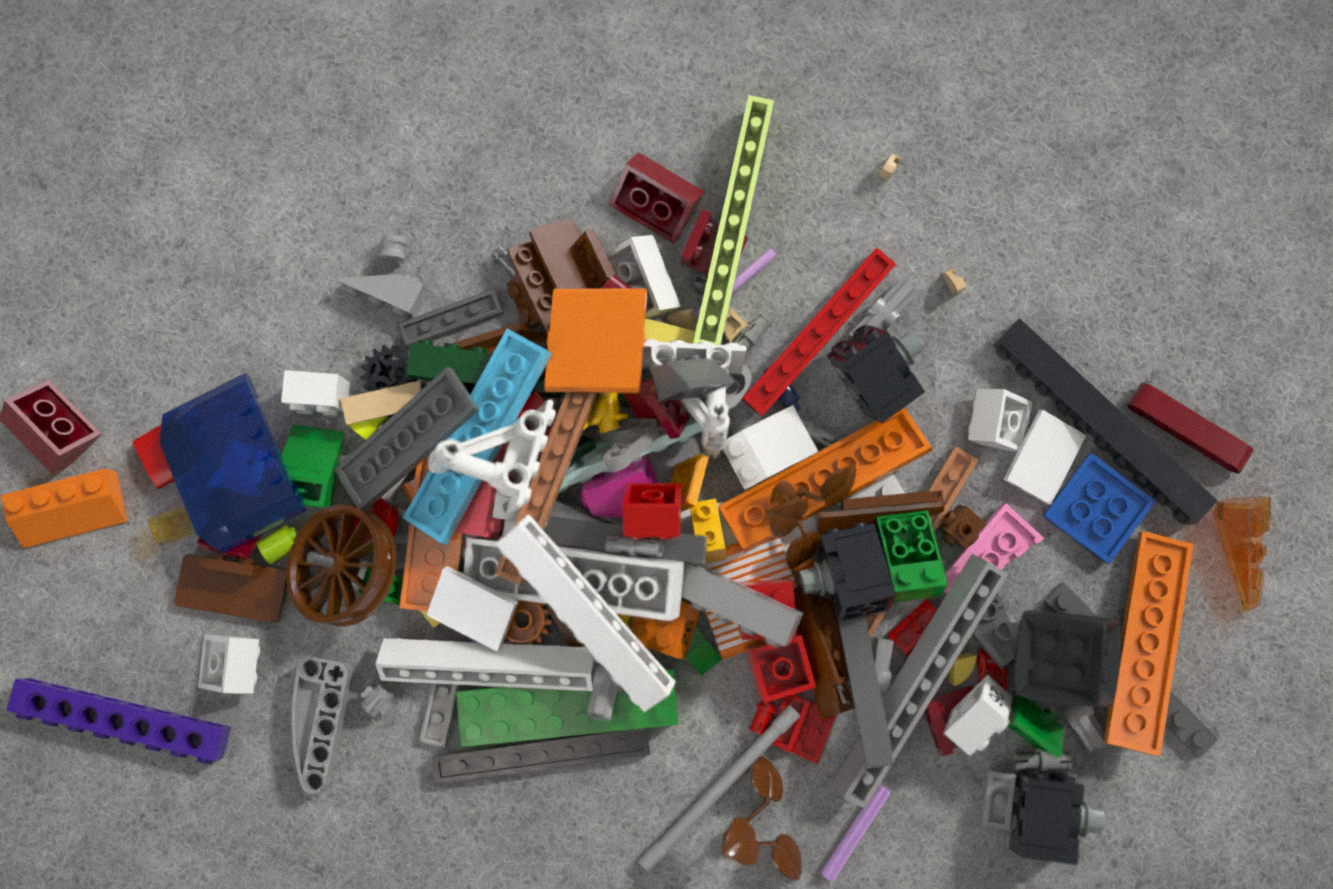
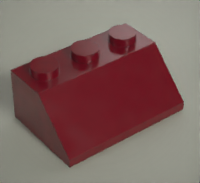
M638 152L626 163L609 206L675 244L694 214L705 191Z
M50 380L4 400L0 414V421L52 474L75 462L102 434Z

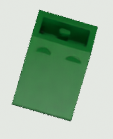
M293 424L275 473L271 500L323 509L332 506L337 481V473L334 469L340 464L345 432Z
M928 510L876 517L877 535L896 593L893 603L940 597L948 583Z

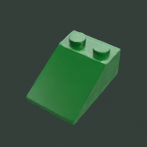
M1013 691L1010 707L1012 711L1008 716L1009 724L1007 727L1037 750L1059 759L1062 755L1064 726L1057 722L1059 717L1048 708L1042 710L1036 706L1037 700L1017 696L1015 691Z

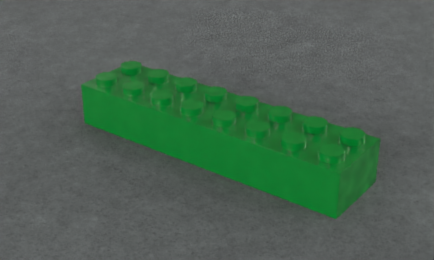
M673 668L664 669L674 680ZM675 684L667 697L645 712L638 705H635L631 701L629 694L622 689L621 693L618 692L611 721H602L588 716L587 711L593 691L497 686L457 691L461 747L678 725Z

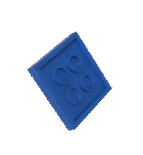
M1088 453L1042 517L1107 565L1112 562L1156 500L1093 453Z

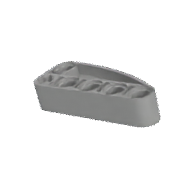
M322 656L306 657L299 662L292 701V741L296 769L302 789L310 795L326 790L332 781L353 679V668L348 662ZM311 661H314L318 666V671L314 676L308 672V664ZM340 668L344 675L337 679L338 675H334V670ZM331 693H335L338 696L339 702L336 707L331 706L328 702V697ZM325 720H329L333 725V730L330 734L326 733L322 728ZM319 747H323L327 751L325 761L317 756ZM313 774L321 777L322 784L320 787H315L312 784L311 778Z

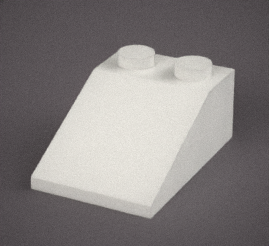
M794 405L726 439L725 446L723 447V451L744 490L751 489L818 452Z

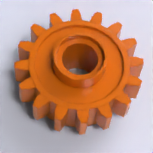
M513 599L518 604L505 638L509 639L508 644L517 643L524 645V643L534 645V640L542 643L543 639L540 635L542 633L548 635L550 631L545 627L546 625L553 624V621L546 617L550 612L549 610H544L545 603ZM521 612H525L530 618V622L525 628L520 627L516 622V618Z

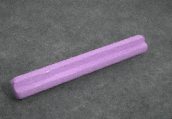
M879 785L865 809L862 808L821 871L822 876L827 880L833 882L890 796V791L887 788Z

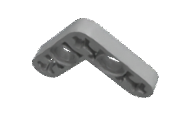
M656 419L618 420L620 428L604 433H599L598 426L596 427V432L601 442L616 443L603 456L608 471L616 472L626 468L662 434Z

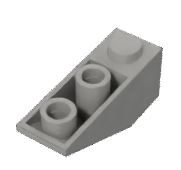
M400 274L343 277L339 279V282L345 287V292L355 297H359L360 294L369 297L368 302L382 308L383 304L392 308V313L402 318H406L407 315L415 317L427 292L423 284Z

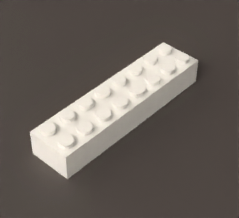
M482 536L467 538L464 575L511 599L548 604L547 601L540 598L537 590L528 580L525 579L523 585L494 575L502 557L500 548L496 545L500 538ZM557 546L614 613L669 621L679 617L684 562L643 556L631 557L627 554Z

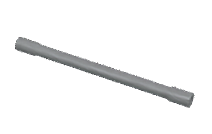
M788 705L776 717L771 726L657 843H654L638 860L639 864L647 872H650L666 856L674 844L769 746L800 718V714L791 705Z

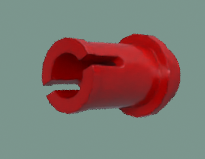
M770 701L756 703L758 708L751 726H749V730L756 733L758 729V734L760 735L766 731L772 714H776V704Z

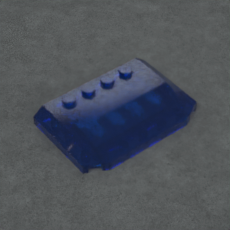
M247 373L162 414L159 443L195 533L220 553H224L307 511L298 488L291 480L257 398L259 397Z

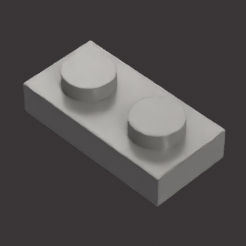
M987 770L980 821L982 826L1010 830L1016 781L1015 774Z

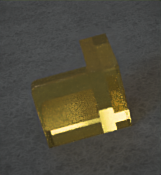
M175 508L147 519L155 544L167 545L194 533L186 509Z

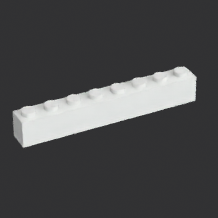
M529 514L497 541L496 545L500 548L503 556L510 559L519 570L520 575L532 584L540 598L547 601L556 612L557 617L569 626L577 640L584 643L592 652L594 659L606 668L614 682L621 685L635 705H638L645 712L669 695L675 681Z
M384 638L376 661L381 681L579 691L594 690L593 680L598 665L592 652L587 647L503 643L501 648L495 651L480 642L409 640L401 638Z

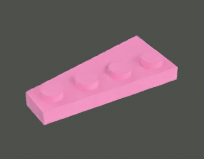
M1002 503L978 533V540L973 545L964 548L944 571L948 583L944 592L948 594L971 554L990 562L999 569H1003L1004 565L1024 554L1028 548L1038 544L1044 538L1006 503Z

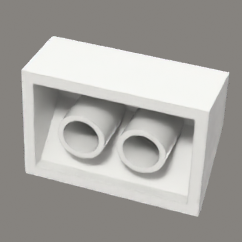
M653 235L631 237L606 254L619 279L633 289H647L646 319L653 320L656 317H664L681 307Z

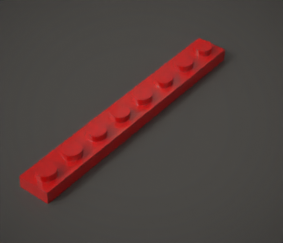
M876 247L741 400L762 417L893 269L896 263Z

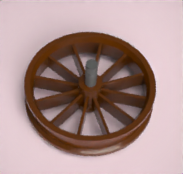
M349 505L329 506L313 515L298 532L289 552L286 582L290 599L299 613L311 621L337 627H348L358 624L378 609L392 585L396 569V547L392 533L385 522L377 515L368 511H361ZM355 517H358L361 521L353 532ZM341 520L340 531L338 535L335 523ZM370 531L372 539L361 546ZM325 533L330 551L319 542ZM315 548H316L321 554L314 553ZM374 551L373 564L360 563V559ZM310 567L322 568V572L309 579ZM360 569H372L368 584L358 576ZM351 581L363 590L358 600H356ZM320 586L314 598L312 599L310 591ZM342 596H343V599H344V602H345V606H346V610H345L344 612L340 613L341 602H342ZM328 600L327 611L324 614L321 612V609Z

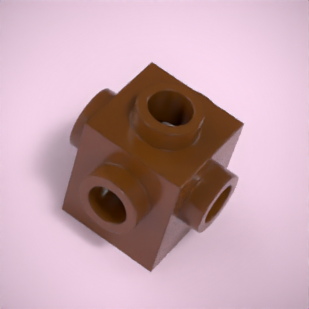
M957 505L953 511H948L942 517V524L937 529L944 534L942 539L951 547L959 546L966 548L978 540V533L986 523L969 507Z

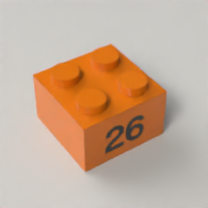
M681 601L679 617L669 621L633 616L629 630L644 647L672 657L685 659L700 610L692 607L691 604Z

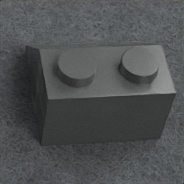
M700 355L687 357L684 361H678V357L666 358L661 360V365L652 369L658 401L705 397L734 384L733 378L712 358L701 359Z

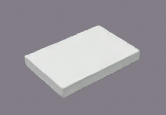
M1039 410L1003 480L1046 505H1051L1086 435L1046 411Z
M446 566L442 570L427 616L498 651L503 644L518 602Z

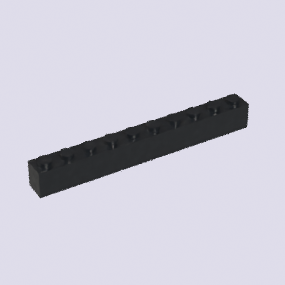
M1020 318L993 344L996 348V354L1001 359L1009 360L1016 366L1015 371L1022 378H1029L1035 384L1034 388L1040 395L1048 396L1055 402L1054 407L1061 414H1068L1074 420L1073 424L1079 431L1087 432L1094 438L1093 443L1100 450H1107L1114 457L1113 462L1118 467L1130 471L1134 475L1132 479L1139 486L1147 487L1153 493L1152 497L1157 503L1169 507L1173 511L1172 516L1183 525L1197 524L1218 502L1211 493Z

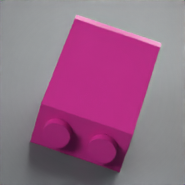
M648 454L643 455L640 460L632 462L620 471L601 472L594 475L591 480L584 482L582 492H580L584 507H589L591 514L594 516L623 518V501L627 483H659Z

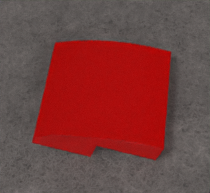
M179 415L132 441L143 466L158 489L163 488L205 463L197 443L191 439L185 422Z
M925 599L887 636L909 657L937 609Z
M794 694L784 697L776 717L788 705H791L800 714V718L785 733L781 734L772 745L819 764L838 715L822 720L816 703Z

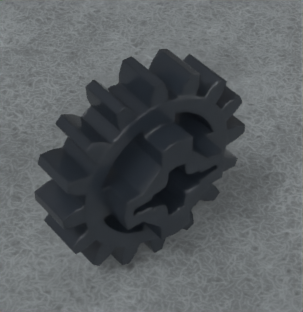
M382 345V352L374 348L372 350L374 356L372 358L369 356L365 357L369 362L368 365L361 366V369L365 370L366 374L360 376V379L367 382L363 386L367 391L381 390L380 387L384 388L387 385L394 387L411 383V381H418V379L408 378L406 375L409 352L405 349L400 350L396 345H392L391 349L386 345ZM395 357L399 358V360L389 361L387 358Z

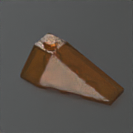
M1270 496L1227 498L1218 501L1214 509L1217 531L1243 610L1250 611L1260 606L1264 572L1262 569H1259V564L1263 561L1264 556H1267L1268 547L1263 546L1262 540L1263 532H1270Z

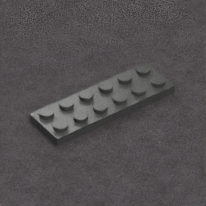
M446 367L334 469L356 507L361 511L369 509L432 453L438 444L444 442L476 414L479 408L454 370Z

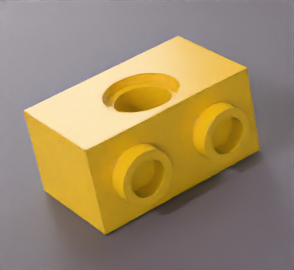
M716 499L699 501L695 507L690 508L694 535L708 537L705 563L726 560V549Z

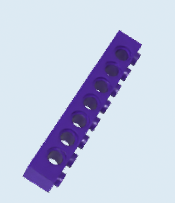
M28 677L15 679L6 710L16 713L15 717L19 719L32 720L33 717L42 719L41 723L44 725L58 726V724L68 726L67 730L83 733L84 730L94 732V737L109 739L110 736L119 738L120 743L135 745L136 742L145 744V749L161 751V749L171 751L172 756L187 758V755L197 757L196 761L205 764H213V761L223 759L231 730L230 726ZM41 696L45 700V706L43 709L39 706V699ZM66 703H69V705L71 706V712L69 715H67L64 711V706ZM92 708L97 713V718L95 722L92 721L90 718V711ZM117 715H120L123 719L121 728L115 723ZM143 721L147 722L149 726L147 734H144L141 730ZM169 727L175 732L173 741L167 737V729ZM195 733L201 738L199 747L195 746L192 742V737Z

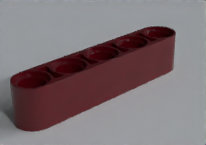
M1140 383L1127 405L1134 413L1233 473L1240 474L1254 452V449L1244 441L1150 384Z

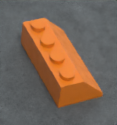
M101 469L1 495L6 522L23 548L128 522L117 471Z

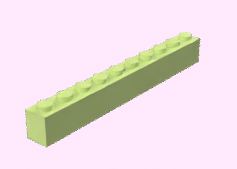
M748 95L693 344L710 342L713 345H721L774 100Z

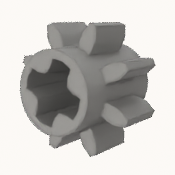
M378 683L376 687L372 684L368 685L360 694L364 698L361 706L374 717L379 713L383 716L386 715L394 706L390 701L394 697L393 693L381 683Z

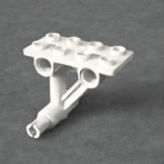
M646 339L645 348L643 349L642 369L650 370L651 379L653 378L652 369L661 365V360L678 357V361H684L687 357L700 355L701 359L712 358L728 374H741L746 347L739 346L736 343L713 345L710 342L692 344L680 340L658 342L654 339ZM728 387L707 395L706 406L699 398L680 399L703 428L701 442L704 447L703 453L709 457L708 459H710L711 454H713V459L717 458L720 455V450L725 446L730 422L727 415L728 406L725 404L726 389Z
M547 400L537 411L530 410L525 412L513 425L463 443H459L456 440L441 442L428 458L429 470L435 474H442L453 470L489 482L488 485L495 487L499 493L510 497L506 511L511 513L516 511L523 504L526 505L529 500L531 489L528 488V484L531 478H535L539 468V462H536L539 451L543 452L547 442V436L544 435L546 426H550L554 419L555 410L552 409L554 401ZM524 423L530 427L531 431L525 428ZM509 442L503 463L496 461L494 464L471 456ZM508 475L514 478L515 484L510 483Z

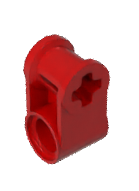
M979 648L976 660L978 684L988 675L1007 691L1008 666L1001 670L995 662H988V660L993 659L983 648Z

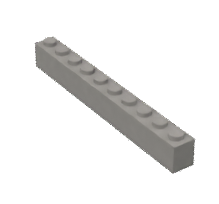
M555 500L550 516L614 524L599 516H594L590 512L565 500ZM684 562L681 600L685 598L691 601V606L700 611L706 612L708 609L716 613L715 617L722 622L730 624L733 621L741 625L740 630L747 634L755 636L757 633L766 637L765 642L774 647L780 648L781 645L786 646L790 644L803 613L700 564Z
M971 554L882 700L894 760L1008 575L990 562L974 554ZM859 737L831 785L845 799L865 809L891 765L866 769Z

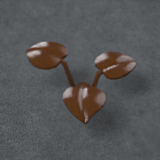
M853 462L851 465L843 467L827 477L821 486V495L807 492L802 487L796 490L786 480L779 482L773 488L772 497L781 505L765 510L771 533L776 538H781L791 533L797 526L801 531V537L791 542L786 553V563L789 568L792 569L812 557L818 550L821 538L817 531L808 534L800 522L809 508L808 502L802 499V496L819 502L824 500L827 506L839 503L848 495L854 485L856 465Z
M760 756L752 765L750 777L755 792L761 798H764V802L746 818L738 817L730 823L728 829L723 833V845L720 855L733 859L742 865L751 866L758 860L759 847H771L773 849L771 860L777 871L784 877L796 881L801 878L802 873L801 854L796 842L787 834L778 835L776 842H757L755 831L749 824L756 815L770 804V800L779 802L783 795V782L778 770L768 759Z

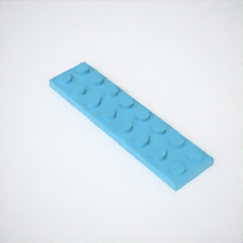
M506 329L470 395L479 411L445 441L456 440L459 443H463L513 425L552 353ZM502 444L471 456L492 463ZM429 470L403 519L439 543L447 545L482 480L453 470L442 474H435Z

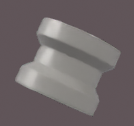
M382 235L381 243L383 247L379 251V258L387 261H405L403 250L407 245V239L395 235Z

